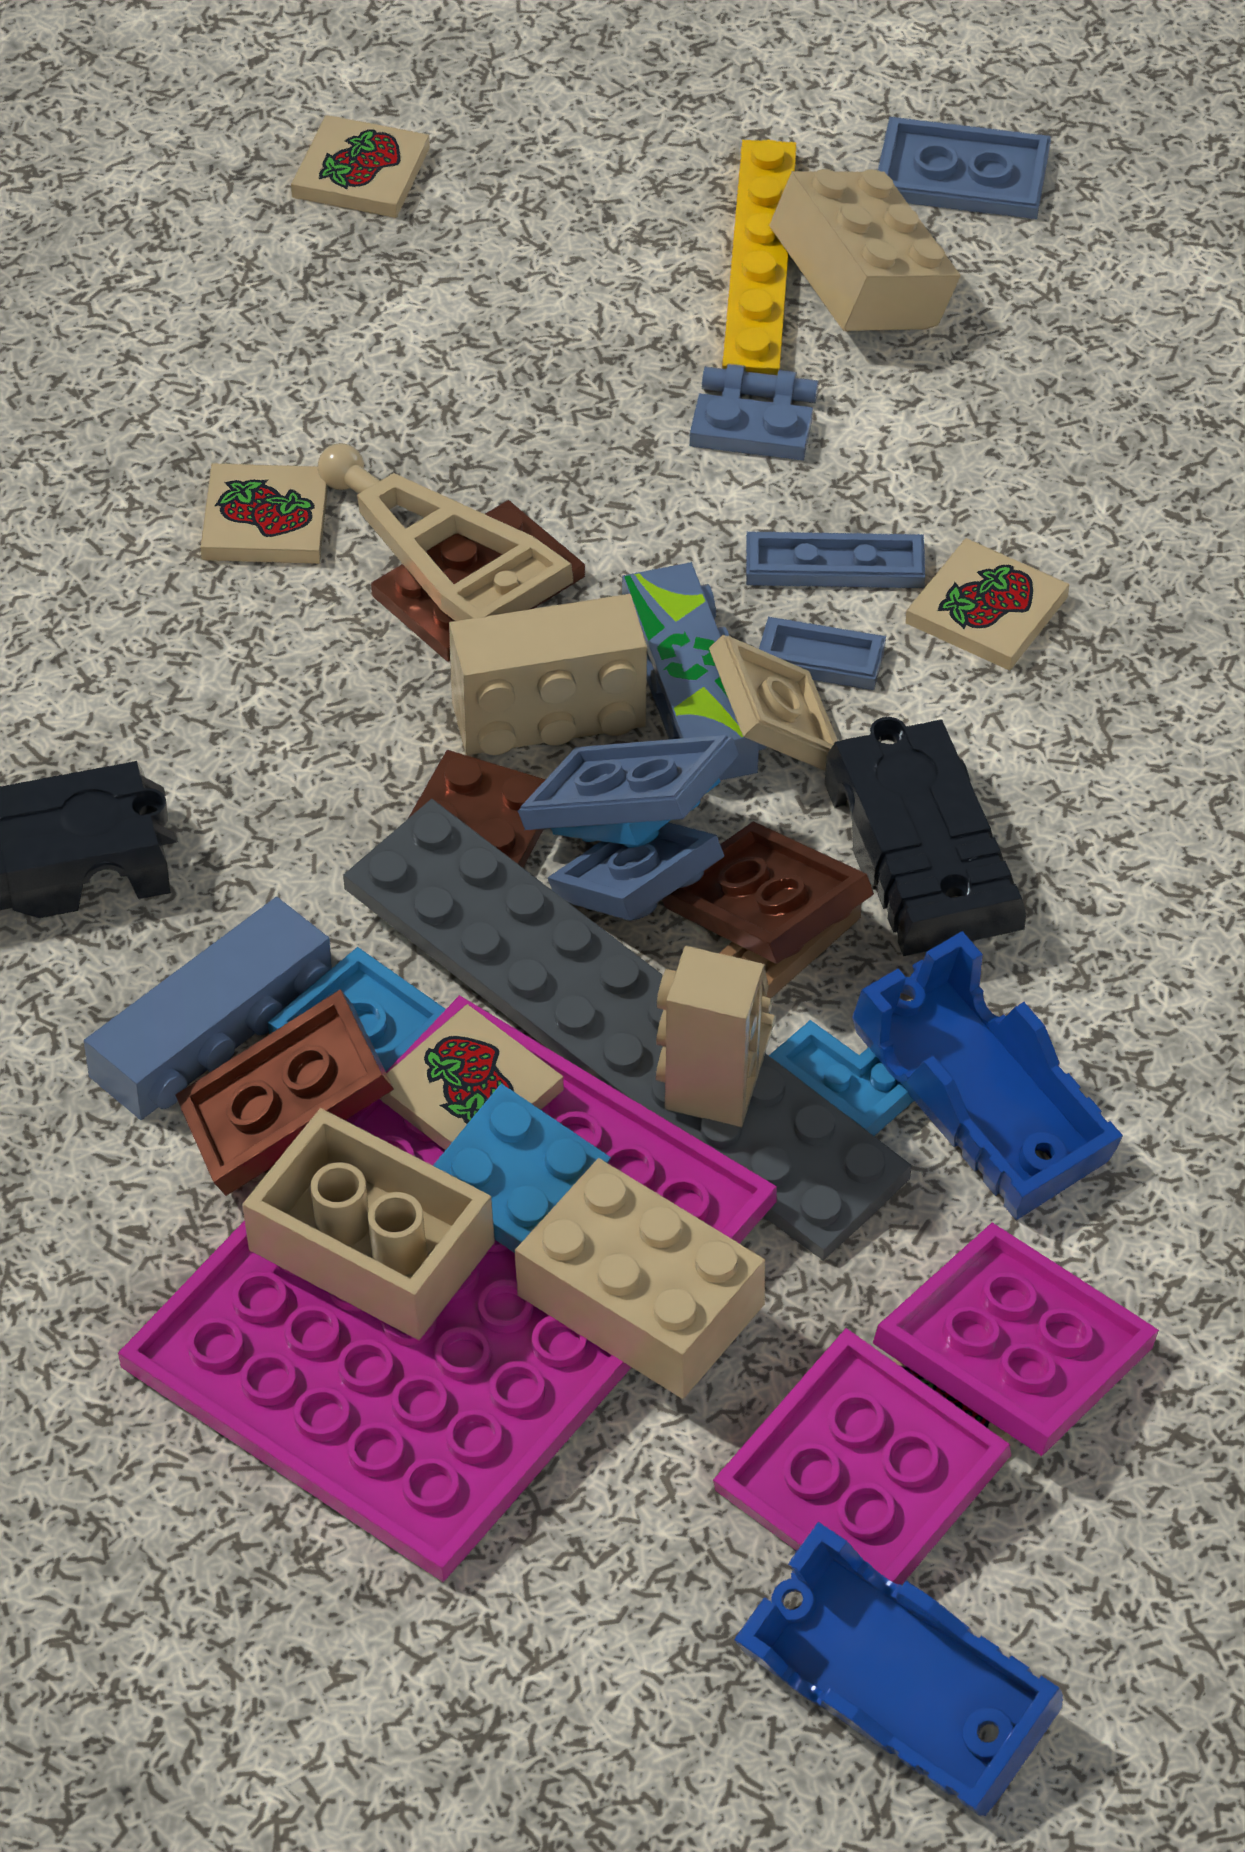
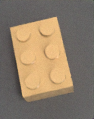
M828 169L791 172L769 226L843 331L925 330L938 326L961 275L946 256L943 248L938 245L921 222L918 214L901 195L892 179L885 172L868 169L864 172H834Z
M631 594L449 622L452 705L466 755L479 753L501 755L516 747L541 743L556 746L565 744L573 738L603 733L619 736L628 733L634 728L646 727L647 645Z
M322 1108L317 1111L242 1204L248 1246L251 1252L417 1340L422 1338L495 1242L491 1195Z
M600 1158L589 1167L515 1249L517 1292L519 1297L681 1399L688 1395L765 1305L764 1258Z

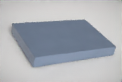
M889 117L878 171L885 172L892 179L894 185L908 204L1037 219L1049 157L1051 136Z
M727 735L575 747L518 810L525 830L684 819L739 756L733 737Z

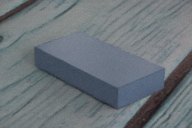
M768 617L759 649L810 671L815 681L874 690L885 651L886 636Z

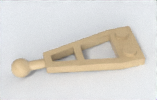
M345 443L333 444L321 453L317 465L321 479L332 489L346 490L351 488L358 493L357 499L360 514L438 607L453 620L459 621L529 610L573 583L571 563L535 537L395 473L380 481L364 469V461L361 454L351 445ZM399 505L424 518L405 528L390 509ZM458 533L503 555L453 584L425 551Z

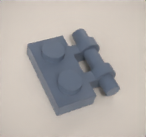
M728 363L726 369L705 366L702 377V389L723 393L722 396L699 393L690 430L689 446L804 461L812 424L813 407L792 404L793 401L816 403L819 381L797 378V372L779 370L778 375L746 372L745 365ZM742 394L774 398L773 402L741 398Z

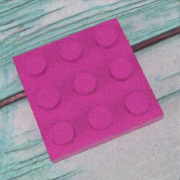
M992 1222L878 1324L873 1344L1019 1442L1043 1456L1153 1349L1159 1329Z
M845 1328L713 1479V1483L717 1493L797 1551L817 1522H820L847 1540L857 1553L880 1574L892 1582L902 1585L1011 1457V1449L1008 1442Z

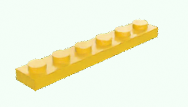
M742 140L722 369H726L729 363L745 365L746 372L778 375L780 370L789 253L769 225L792 171H795L797 142Z

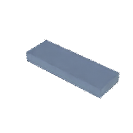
M747 532L746 585L925 588L924 534Z

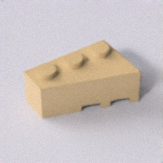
M685 945L677 970H665L657 997V1008L663 1009V1013L658 1027L656 1044L663 1046L658 1061L656 1081L665 1083L666 1110L715 1120L742 1128L776 1021L775 1015L770 1014L772 1000L766 997L769 986L764 964Z

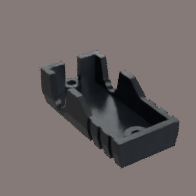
M882 717L872 723L870 735L857 736L834 743L826 755L825 787L834 808L845 806L848 800L850 817L852 819L853 853L860 870L867 874L870 884L873 886L877 885L878 898L883 909L888 911L887 919L893 933L897 932V943L903 957L929 951L962 931L971 941H976L1025 929L1026 910L1023 899L1016 884H1014L1006 861L1003 860L999 845L995 837H993L991 827L970 783L966 765L963 759L959 758L942 719L906 726L897 718ZM884 740H889L894 742V744H885L881 742Z
M137 761L0 786V910L12 908L13 911L36 918L78 911L83 884L90 883L91 877L102 870H114L121 877L127 876L138 899L171 893L168 865L163 845L178 843L175 832L164 827L168 821L164 787L146 778L144 771Z

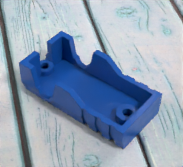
M962 931L927 951L924 960H920L912 965L914 972L910 977H905L898 968L863 988L852 1019L858 1036L881 1061L889 1074L908 1091L910 1097L953 1147L959 1146L962 1149V1158L974 1172L979 1170L983 1174L985 1185L995 1196L998 1194L1002 1196L1004 1207L1015 1220H1018L1107 1163L1118 1148L1123 1135L1111 1121L1107 1122L1101 1115L1102 1111L1090 1097L1086 1098L1080 1091V1085L1069 1073L1065 1074L1059 1067L1060 1062L1045 1025L1025 1002L1014 1007L1007 1016L1002 1015L998 1017L989 1010L984 1001V991L980 987L983 954ZM903 993L909 995L913 1000L904 1001L899 997ZM1035 1151L1046 1152L1051 1159H1041Z
M817 1522L788 1563L792 1569L791 1579L784 1580L775 1587L771 1601L765 1597L734 1641L745 1655L782 1679L803 1697L824 1708L889 1754H896L906 1766L920 1775H927L931 1783L949 1795H956L964 1806L979 1816H986L1000 1799L1063 1708V1693L1058 1686L1043 1676L1038 1678L1033 1675L1028 1666L1012 1655L1010 1658L1003 1655L997 1645L982 1635L980 1638L975 1636L970 1627L935 1599L908 1581L900 1585L887 1579L866 1562L847 1540L820 1522ZM791 1592H799L803 1597L802 1604L794 1610L785 1608V1596ZM988 1724L997 1726L999 1734L994 1741L983 1742L980 1740L979 1732L983 1726Z

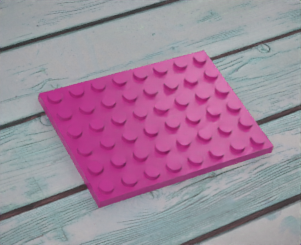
M460 995L386 1071V1073L389 1072L468 1004L563 1076L564 1090L541 1110L610 1156L609 1164L738 1243L744 1240L777 1202V1186ZM380 1099L345 1120L432 1166L445 1151V1149ZM245 1220L118 1352L122 1369L443 1583L632 1368L519 1297L517 1292L515 1253L496 1240L422 1338L417 1340L251 1252L248 1246Z

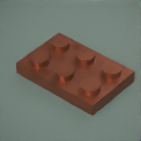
M507 500L485 513L487 516L535 537L572 565L573 583L531 609L536 608L585 577V563L511 501ZM458 533L425 551L453 584L503 555ZM401 564L371 582L372 596L443 659L449 662V622L455 620L438 607L406 567Z
M446 750L408 818L430 799H433L523 868L544 829L525 830L518 810L546 779Z
M753 821L720 844L724 857L705 869L704 875L700 880L689 886L676 889L663 898L662 901L668 910L777 964L784 958L797 954L805 943L832 924L847 918L854 908L870 898L874 893L866 873Z
M340 989L178 1092L175 1096L214 1184L227 1196L273 1167L320 1108L343 1120H347L394 1090L353 1004Z

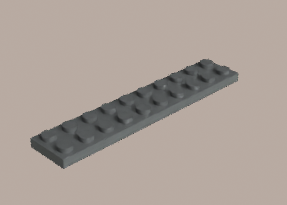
M430 799L343 874L344 889L545 1047L777 1186V1202L765 1214L764 1218L824 1261L910 1180L912 1165L766 1053L742 1128L715 1120L666 1110L665 1083L656 1081L658 1061L663 1046L656 1044L658 1027L663 1013V1009L657 1008V997L663 975L435 800Z

